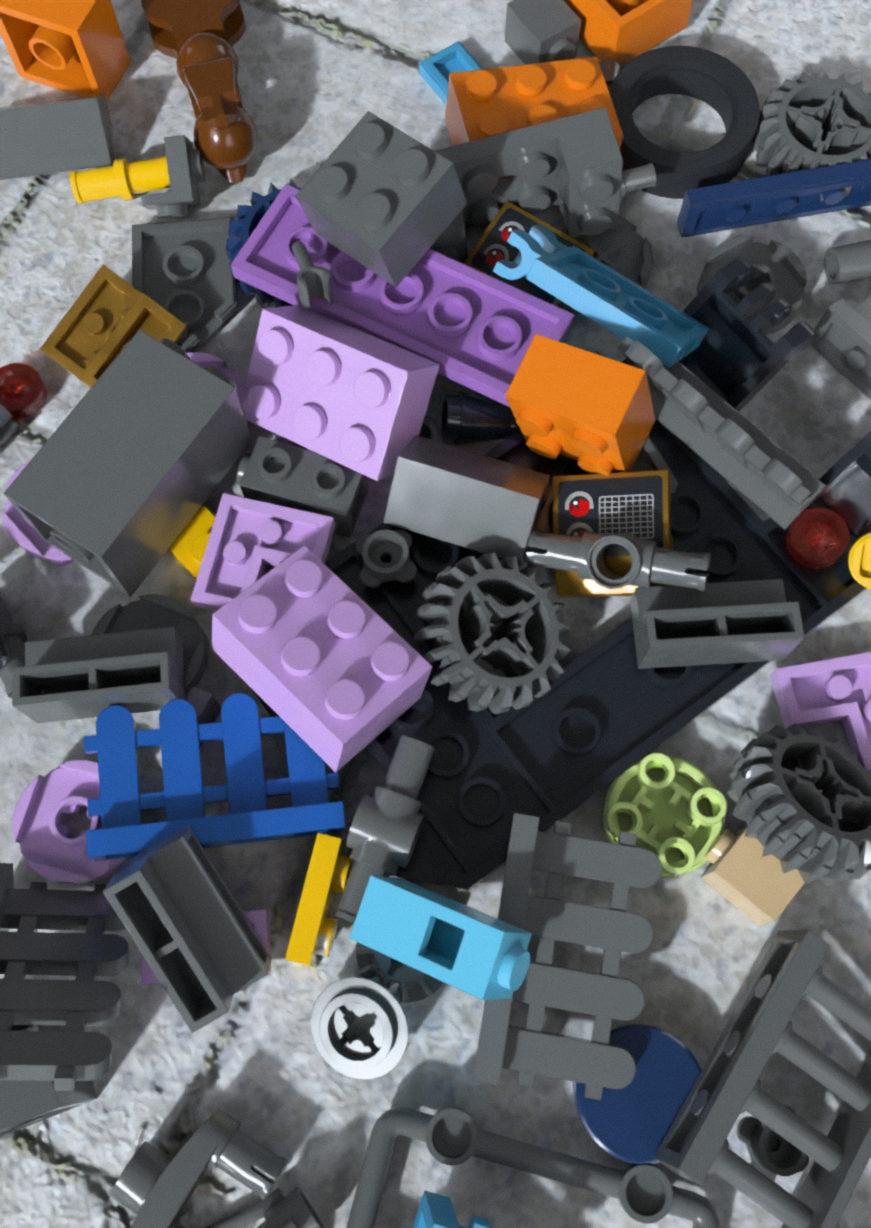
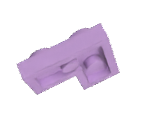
M223 493L190 601L195 607L217 611L260 579L264 574L266 566L276 567L304 545L325 564L336 526L334 517Z
M871 652L776 668L770 674L784 728L787 729L794 723L801 727L842 720L851 754L858 753L857 761L865 769L871 770Z

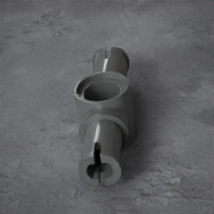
M533 529L530 533L528 546L544 548L547 551L534 549L532 552L528 551L526 557L527 566L529 567L539 566L574 571L578 573L579 578L594 580L599 586L607 589H621L627 585L650 588L652 583L694 588L699 591L706 590L709 573L694 572L688 568L707 571L710 568L711 553L709 552L698 553L660 548L657 545V541L639 539L636 535L626 531L614 532L609 535L585 532L583 537L540 532V530ZM610 544L624 546L629 551L632 557V566L628 574L617 575L607 569L604 563V553Z
M401 736L382 787L375 786L373 795L366 793L363 796L353 818L346 842V847L352 849L349 858L355 861L335 916L354 923L370 875L389 877L390 873L397 874L399 866L407 867L425 814L419 813L422 803L417 801L435 750L433 746L407 736Z

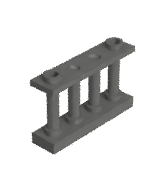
M809 929L778 931L655 1153L654 1158L674 1173L702 1185L707 1175L713 1172L780 1220L783 1223L781 1228H839V1220L871 1157V1050L856 1077L794 1032L790 1019L801 998L808 995L871 1041V1009L822 974L820 962L830 945ZM780 1053L845 1101L827 1136L761 1089L759 1077L771 1054ZM747 1111L814 1160L797 1197H794L728 1148L729 1142L727 1137L740 1113Z

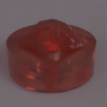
M12 363L1 367L0 404L13 416L11 419H25L36 414L43 407L47 398L46 386L38 372L31 366L23 363Z
M811 508L803 511L794 520L787 532L786 542L790 554L797 562L810 568H825L834 564L846 551L850 541V533L846 522L834 511L826 508Z

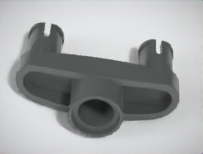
M218 1109L192 1135L173 1159L145 1141L121 1173L111 1191L110 1197L137 1215L131 1228H172L207 1169L212 1172L215 1167H218L257 1193L259 1198L265 1200L275 1180L255 1168V1166L277 1179L288 1160L277 1156L238 1130L241 1122Z

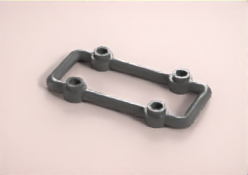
M396 1107L385 1111L376 1120L372 1129L346 1228H374L394 1147L399 1135L426 1142L430 1154L438 1162L445 1165H459L473 1156L618 1199L624 1211L632 1219L640 1223H655L669 1214L692 1221L693 1228H720V1220L715 1207L707 1198L696 1192L672 1186L668 1177L653 1165L631 1164L621 1171L481 1130L476 1127L473 1118L468 1112L459 1107H446L438 1110L434 1115L410 1108Z

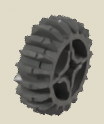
M824 70L815 79L805 72L801 74L796 82L785 79L778 90H772L770 96L765 100L762 111H760L758 126L752 140V150L757 152L756 166L767 168L766 176L871 159V93L866 94L863 92V80L852 85L845 82L844 73L837 79H830ZM853 186L843 188L845 196L849 195ZM821 194V196H820V197H821L820 201H824L823 196H822V194Z
M495 552L485 553L477 559L474 556L464 557L456 562V566H448L437 574V583L434 582L426 587L422 594L428 604L419 607L414 615L427 627L415 632L413 640L428 645L429 652L423 654L422 657L429 664L434 663L438 670L434 674L431 684L440 686L449 682L451 686L448 701L458 702L467 697L469 710L476 712L488 707L490 713L501 714L509 711L511 706L515 710L527 707L533 701V696L539 698L551 690L548 679H558L560 674L564 672L557 661L565 658L571 650L559 641V637L566 635L571 626L558 622L556 614L562 611L565 604L552 603L547 596L551 591L553 583L544 582L538 585L535 582L537 567L527 566L519 571L517 556H507L500 561ZM482 592L497 596L509 606L499 604L490 594L484 596ZM502 621V624L493 631L496 638L491 639L490 641L492 642L483 645V642L492 635L490 628ZM459 627L461 628L462 638L459 634ZM478 659L487 661L495 671L501 669L507 678L485 671L475 661Z
M795 723L787 729L775 725L770 731L761 733L757 739L753 738L741 751L742 755L734 762L733 769L729 773L732 785L727 792L729 797L737 802L732 815L745 821L748 825L744 836L756 838L763 845L762 857L772 854L779 859L784 873L797 869L807 884L819 879L830 888L837 883L844 882L849 884L855 879H861L871 870V770L865 769L857 761L858 753L850 755L841 748L838 738L827 741L817 728L806 733L801 726Z

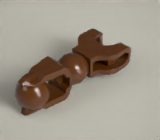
M141 0L155 49L166 56L177 59V74L189 91L196 117L193 133L196 149H200L204 161L216 167L231 184L242 182L249 160L256 152L257 128L250 115L243 109L237 82L239 59L232 48L241 39L246 30L244 14L239 3L240 0Z

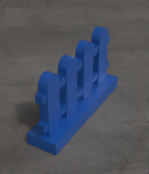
M236 693L229 696L223 702L221 707L222 722L199 725L196 711L189 702L182 699L171 700L160 711V729L136 731L135 720L128 709L118 705L109 706L102 710L97 717L96 735L84 736L85 753L98 754L100 789L99 799L87 800L88 816H101L102 829L86 831L87 857L94 861L135 857L187 826H190L203 849L315 836L317 833H340L345 828L343 801L329 803L328 790L339 789L338 772L326 773L325 761L280 716L259 718L257 704L247 694ZM284 733L289 778L264 780L260 736ZM223 740L227 784L203 787L199 742ZM161 746L164 791L140 794L137 749ZM290 795L291 807L267 810L266 797ZM229 802L230 814L205 817L204 804ZM166 810V822L142 824V811Z

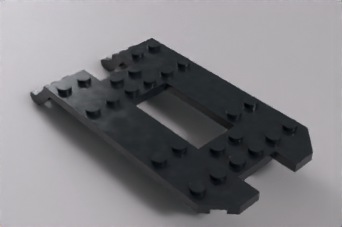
M744 256L736 258L721 268L682 311L710 329L700 346L679 361L738 412L790 359L805 350L818 336V333L806 321H801L794 325L775 344L764 334L773 326L781 324L790 315L792 306L784 298L765 308L753 320L750 319L752 315L764 308L775 297L777 291L770 283H762L757 286L738 305L729 297V293L743 287L754 276L755 268ZM627 359L623 360L622 363L628 364L626 362ZM655 419L649 436L678 482L676 492L671 494L673 549L711 553L710 568L707 571L688 568L690 571L709 573L707 583L783 579L786 603L799 602L804 637L868 589L860 585L850 572L848 554L854 542H851L847 536L852 534L858 539L863 534L871 532V431L818 479L826 486V489L784 531L770 518L763 522L720 474ZM520 430L484 454V456L550 475L543 503L533 529L540 530V532L553 533V476L587 475L590 473L583 470L578 465V461L560 454L556 459H551L532 451L526 445L527 442ZM383 522L367 534H372L379 530L394 531L397 529L404 530L412 537V546L409 549L410 561L417 568V574L413 581L408 584H401L398 581L383 582L375 589L366 587L360 580V572L364 566L362 556L356 551L357 541L327 560L325 565L422 656L429 652L428 645L413 640L415 632L427 627L414 616L419 607L428 604L422 596L424 590L432 583H437V574L448 566H456V562L464 557L474 556L477 559L484 553ZM836 541L842 546L825 556H822L820 553L821 549ZM528 546L527 552H532V550L534 549L542 551L544 550V548ZM527 552L524 556L521 565L518 564V567L526 563ZM387 554L381 557L383 563H389L392 559ZM631 618L563 667L564 672L560 674L558 679H548L551 690L547 694L539 698L533 696V701L527 707L515 710L511 706L509 711L501 713L495 718L492 717L487 709L478 712L469 710L467 697L458 702L448 701L451 684L449 682L440 686L431 684L432 678L438 670L434 663L430 664L433 667L421 698L365 747L385 775L388 772L401 736L422 741L433 746L435 749L417 801L422 803L419 813L425 814L417 843L407 867L399 866L397 874L390 873L389 877L465 890L472 889L506 863L514 813L540 817L538 831L547 832L555 826V821L563 820L634 764L645 758L772 661L638 669ZM250 687V689L253 691V693H254L255 696L258 698V700L260 701V703L262 704V706L265 708V710L267 711V713L270 715V717H277V716H279V715Z

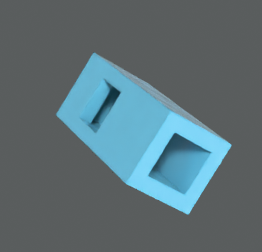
M370 875L349 937L350 939L481 1000L512 998L513 991H516L522 985L530 966V954L527 948L532 933L404 879Z

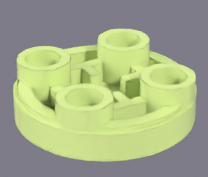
M653 753L638 761L611 783L602 806L603 830L608 843L618 844L619 832L637 834L635 847L648 849L658 856L662 865L660 878H675L694 871L708 861L704 856L724 832L727 802L710 778L695 765L683 759L666 756L661 753Z

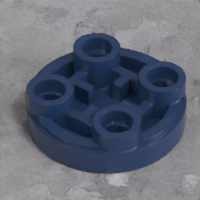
M637 1024L616 1027L610 1031L609 1043L620 1045L631 1054L636 1066L634 1079L628 1086L622 1089L603 1087L601 1100L585 1098V1084L572 1082L576 1110L588 1135L610 1155L632 1164H658L660 1162L654 1158V1155L699 1076L701 1068L686 1045L662 1029Z

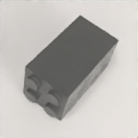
M139 330L3 494L42 540L129 597H132L252 442L245 421L246 414L241 408L236 392L237 386L221 370L215 367H209L205 370L190 361L187 353L173 341L162 338L159 342Z

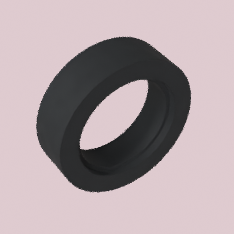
M667 46L653 49L627 63L615 77L609 91L624 135L620 146L623 158L622 171L644 166L648 163H652L655 169L656 186L640 190L659 197L684 199L686 190L729 183L741 170L758 126L760 105L752 82L738 66L727 58L715 52L692 46ZM664 94L687 95L705 102L717 111L724 122L726 135L717 144L702 151H672L646 139L636 127L632 114L641 103L649 98Z

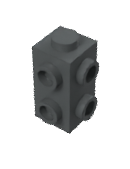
M259 436L252 454L246 453L243 456L237 472V484L240 485L244 498L334 517L336 526L333 536L339 534L351 538L368 493L367 477L316 452L309 451L307 448L286 438H279L275 441Z

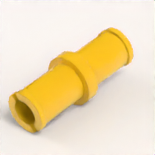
M166 155L165 157L128 162L126 158L115 159L111 166L70 172L71 188L78 204L121 197L124 201L136 199V194L170 188Z

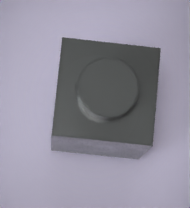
M513 0L507 3L505 42L525 65L576 58L581 19L564 0Z

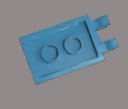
M542 224L533 225L529 234L521 229L512 231L507 242L517 247L521 254L517 256L515 263L507 259L498 261L493 270L494 273L508 280L526 277L533 284L623 340L628 336L633 342L635 340L639 341L668 368L697 349L710 329L575 246L567 247L557 240L555 234Z

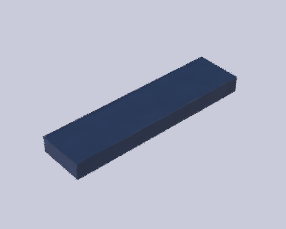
M871 159L686 190L677 220L681 237H689L870 206ZM853 186L849 195L845 196L843 188ZM821 194H822V196H823L824 201H820V199H821V197H820Z

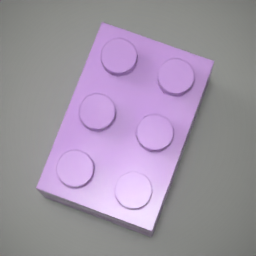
M301 305L262 309L241 408L246 414V420L371 479L379 481L394 475L399 454L416 435L419 436L440 364L316 311L303 309Z
M305 545L212 614V649L335 773L421 698L433 667Z

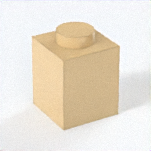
M748 825L736 832V834L726 829L704 856L712 864L701 878L759 927L776 922L805 881L797 869L784 873L780 860L772 854L762 857L763 845L756 838L744 836Z

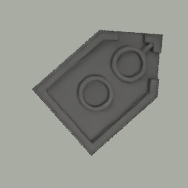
M234 217L132 225V286L139 292L146 294L187 325V330L176 343L186 353L195 352L238 310L237 279L232 275L229 265L231 259L228 258L226 252V239L230 238L228 233L229 221H233Z

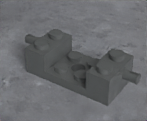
M606 107L435 150V152L454 163L467 204L429 249L464 264L468 258L465 229L489 226L506 201L531 215L540 213L547 208L559 206L566 233L572 238L582 235L594 236L601 234L607 229L618 227L620 202L627 192L656 186L654 166L652 163H648L644 166L622 171L623 158ZM509 176V177H507V178H505V179L498 180V179H500V178H502V177Z

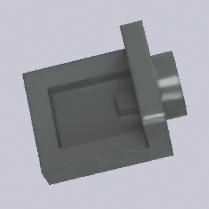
M185 135L164 137L171 192L141 195L142 206L150 210H157L158 218L188 216V207L201 206L198 182L205 181L204 160L200 149H193V142Z

